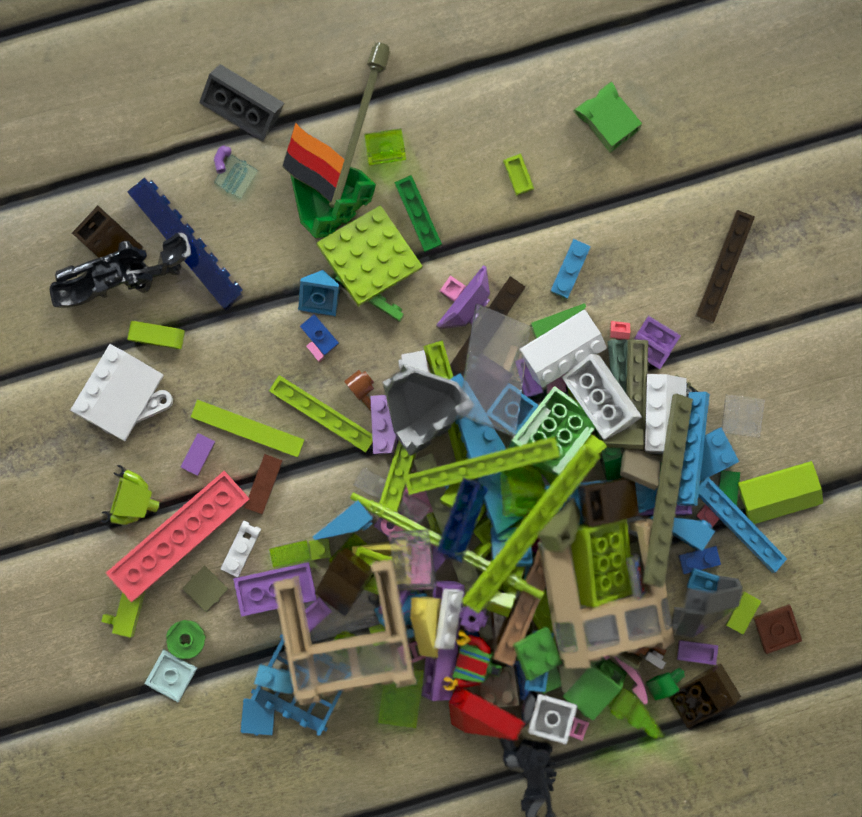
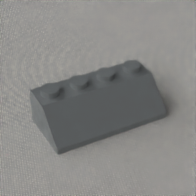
M221 64L209 73L199 101L200 104L261 141L266 139L284 106V102Z

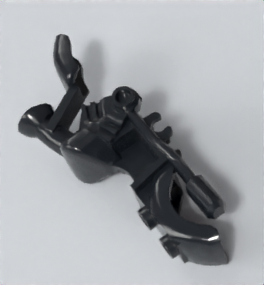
M176 233L171 238L163 242V251H160L158 265L148 267L144 262L147 257L146 250H139L137 247H133L129 241H123L119 243L118 251L77 266L70 265L57 270L55 273L56 282H53L49 289L53 306L69 308L88 303L98 296L106 298L108 297L107 290L121 284L128 286V290L136 289L141 293L148 292L151 288L153 277L169 273L180 275V263L185 261L191 253L187 236L184 233Z

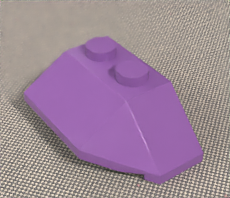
M483 265L437 323L436 327L438 329L463 327L468 323L472 324L478 317L476 313L480 307L484 309L490 302L488 299L490 291L486 266Z

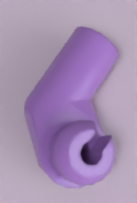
M220 146L214 157L216 171L219 174L226 172L224 158L225 156L229 157L231 154L229 146Z

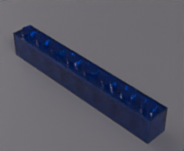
M144 177L127 191L128 194L166 240L176 233H184L187 236L191 253L185 260L186 264L225 310H228L243 297L240 293L243 289L236 281L234 283L230 281L228 277L231 275L225 267L220 269L216 264L219 260L212 252L210 254L206 252L204 248L207 246L199 237L196 240L192 235L195 231L188 223L184 225L180 219L183 217L176 208L172 211L168 206L171 202L164 194L160 196L156 190L159 188L152 179L148 182Z

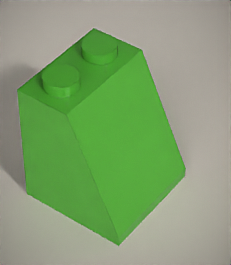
M601 657L602 659L599 661H591L590 668L562 696L566 702L576 704V708L580 710L581 714L592 721L622 689L627 675L623 669L609 658L606 660L604 657Z

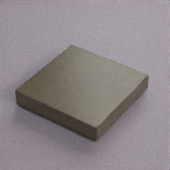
M623 448L620 475L656 490L659 484L661 459L640 449Z

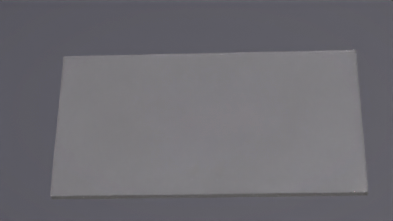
M475 305L459 408L460 416L509 435H516L525 370V360L520 352V348L528 344L529 325L482 305Z

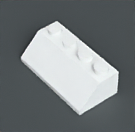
M583 310L520 348V352L532 378L543 388L569 372L590 354L597 355L607 347L600 331L588 313Z
M590 354L562 377L604 440L627 429L642 417L600 355Z
M647 374L645 452L649 454L664 453L673 394L686 396V378L667 374Z

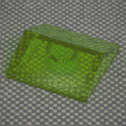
M402 128L364 134L369 166L407 160Z

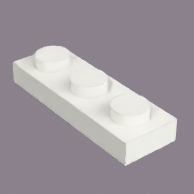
M444 589L435 648L454 649L463 591Z

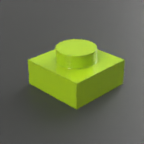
M329 538L309 541L312 560L331 557Z

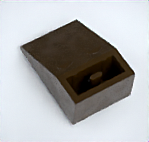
M98 205L72 232L98 258L118 251L119 243L123 241H129L133 247H137L139 250L143 248L138 241Z
M624 478L578 485L583 525L588 527L598 526L639 516L634 481Z
M721 663L679 687V691L669 696L687 728L735 705L741 698L740 693Z

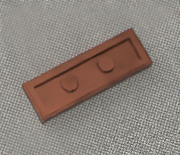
M264 454L249 494L250 500L246 502L244 508L263 515L283 460Z

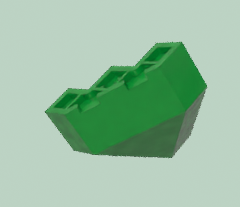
M350 167L341 199L336 200L333 209L329 206L330 202L315 189L290 175L300 223L314 238L327 237L335 232V229L343 222L346 224L351 220L362 205L367 206L372 201L376 184L363 171Z

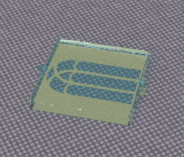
M231 154L225 163L226 172L219 174L214 183L225 189L226 193L230 192L241 199L258 170L248 165L245 160L242 161Z

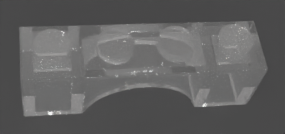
M364 467L353 485L369 495L381 499L386 479ZM405 491L399 511L418 524H421L431 506Z

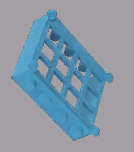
M283 634L280 635L282 639L268 664L269 667H273L276 659L289 665L288 660L279 656L285 644ZM327 653L322 655L314 654L315 664L319 660L330 666L324 679L318 676L320 682H327L334 668L345 673V678H349L352 675L351 666L342 661L340 663L333 661L334 657ZM293 660V667L306 674L300 686H297L298 689H301L309 677V672L296 665L295 662L297 660ZM260 685L257 686L256 690L252 689L251 693L253 695L250 700L253 702L257 700L265 704L266 708L282 713V716L285 718H292L299 722L301 726L317 731V735L320 736L323 730L327 731L328 729L325 725L343 689L337 690L338 693L332 704L323 699L320 700V703L330 707L324 720L311 714L316 702L311 703L306 712L295 706V696L292 702L289 703L278 697L280 692L276 691L275 695L262 689L263 686Z

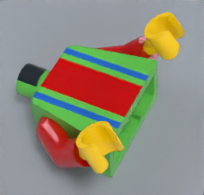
M459 631L458 634L463 636V638H455L456 642L462 645L453 674L455 679L453 680L448 676L444 678L447 682L451 681L448 686H443L448 691L453 690L454 687L468 688L480 685L488 679L489 674L499 677L502 671V666L493 663L494 652L491 651V648L483 638L473 635L466 636L464 631Z

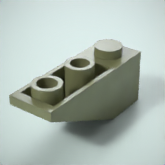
M571 498L538 534L545 550L564 552L574 541L581 517V512L574 498Z

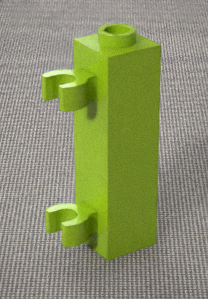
M122 592L116 616L103 614L101 622L114 625L112 630L114 634L130 638L134 637L145 592L133 602Z

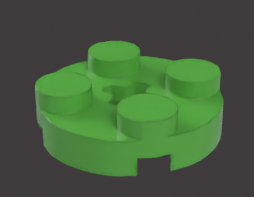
M191 620L176 622L169 628L166 635L168 650L172 655L180 659H189L198 655L204 648L206 640L202 627ZM188 634L191 642L189 644H182L183 639L181 636Z

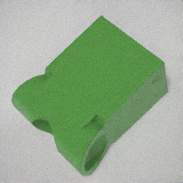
M612 81L599 90L595 98L586 100L573 110L578 118L589 125L609 153L639 132L642 122L623 99L619 97Z

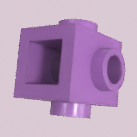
M468 606L466 608L462 607L459 618L462 619L460 625H463L464 629L471 632L479 631L481 626L485 627L488 620L486 608H482L478 614ZM469 616H475L476 621L469 619Z

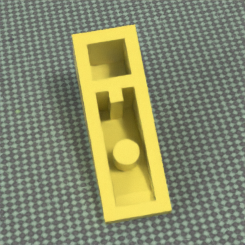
M426 596L411 598L410 618L421 656L438 658V648L434 646L441 609L440 598Z

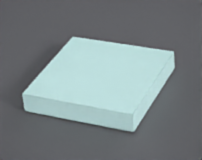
M164 649L144 684L179 702L197 667L175 657Z

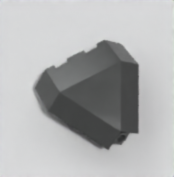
M403 365L399 373L383 381L393 431L410 456L428 447L431 444V440L443 435L452 428L451 424L457 419L462 420L474 406L457 382L407 365Z
M719 576L716 592L687 589L684 608L674 607L671 622L674 635L695 637L739 607L743 589L739 579Z

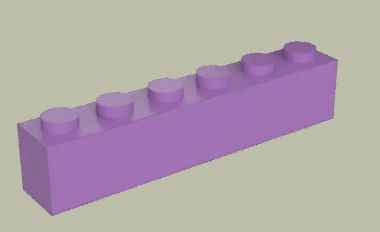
M435 581L433 598H440L442 603L444 589L461 590L464 597L465 585L455 581ZM459 618V621H458V627H457V633H456V638H457V639H459V634H458V632L460 631L461 618ZM456 640L454 649H438V658L426 656L421 696L431 701L451 699L453 690L448 691L443 686H448L451 682L445 681V677L448 676L454 680L453 674L458 653V643Z

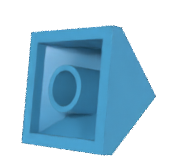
M324 270L301 278L298 310L336 316L341 287Z

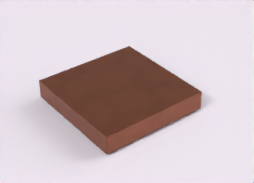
M790 604L753 617L766 654L802 642Z

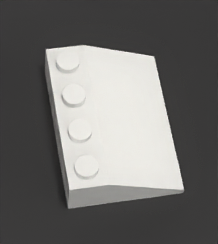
M109 344L72 406L71 411L84 420L126 441L164 375L130 354Z

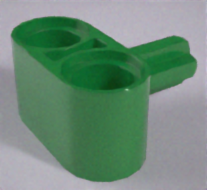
M677 668L671 673L667 672L651 678L645 685L655 701L664 699L679 691L676 683L685 677V672L681 668Z

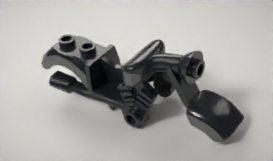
M530 690L524 699L521 713L522 721L525 722L523 728L532 720L535 701L538 697L536 691ZM525 737L520 745L516 747L513 740L498 738L503 749L504 765L511 770L523 772L526 776L527 789H525L523 800H521V810L525 812V817H538L537 811L545 801L547 810L545 817H556V814L553 812L550 793L554 791L552 783L555 782V778L552 777L557 775V772H554V768L550 767L551 765H556L555 761H549L550 754L553 751L551 744L547 741L541 742Z

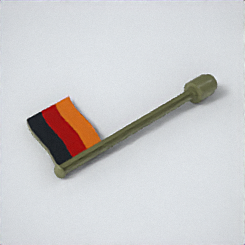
M377 42L371 49L367 62L371 72L345 158H342L325 143L307 134L297 123L294 125L282 167L294 178L320 193L330 202L329 206L333 209L336 200L341 199L378 73L386 69L390 47L384 43Z

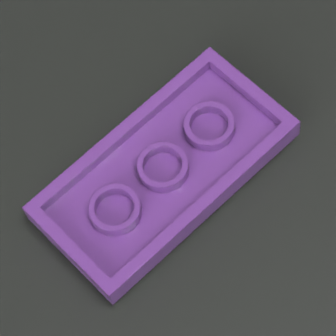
M307 562L234 578L241 617L278 609L274 582L288 578L291 579L298 575L304 603L315 601L317 596L315 594L310 563Z

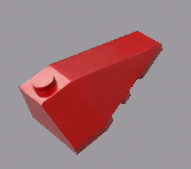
M456 688L449 701L451 724L464 733L517 740L525 724L522 720L466 688Z

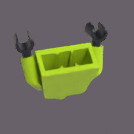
M117 465L122 469L120 474L114 472L115 476L120 477L111 510L102 512L107 514L108 518L107 520L102 519L101 522L126 525L138 521L140 517L144 518L147 510L157 512L159 501L150 499L152 491L148 490V484L140 475L126 470L125 467Z

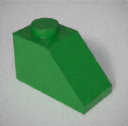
M606 447L598 454L606 481L623 477L620 475L622 464L621 449Z

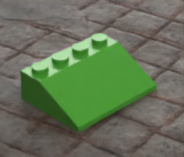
M554 386L512 439L507 449L556 437L560 457L532 463L531 465L559 476L596 427L579 403Z

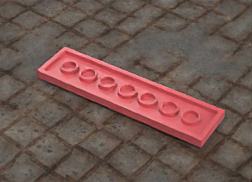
M223 471L109 569L106 574L124 595L133 602L245 505L250 498Z

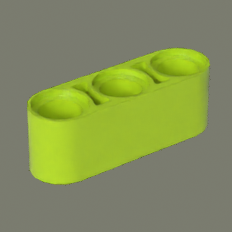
M131 321L127 340L182 350L185 330Z

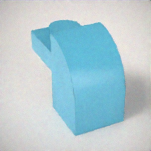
M259 665L254 684L282 693L292 694L294 692L291 672L289 670ZM295 672V677H296V682H297V678H298L299 673H296V672Z

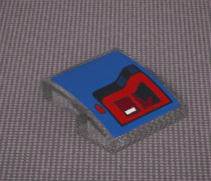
M633 553L631 558H626L633 597L639 600L646 595V589L643 583L644 578L639 554Z

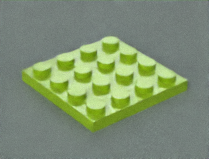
M381 205L321 239L316 244L358 307L421 270L423 267Z

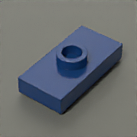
M315 314L300 325L301 329L324 356L339 344Z

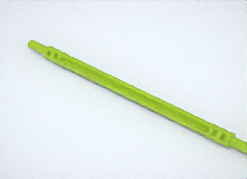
M354 492L350 497L355 502L358 500L366 507L367 511L482 571H485L491 563L372 499L369 501ZM512 573L503 581L521 592L525 591L539 599L544 594L539 589L527 584L528 581Z

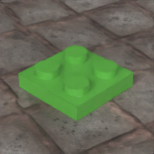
M547 627L513 644L526 680L531 681L562 664L551 632Z

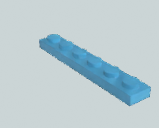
M689 392V398L693 399L677 498V505L697 506L710 396L708 392Z
M705 477L700 482L698 497L772 573H776L787 558L709 477Z

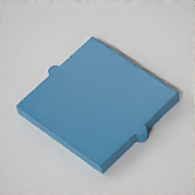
M244 698L241 733L255 734V736H258V734L273 735L275 710L266 708L265 704L257 700L253 702L248 698Z

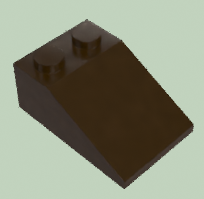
M345 547L337 553L327 568L315 594L346 616L375 572H372V567Z

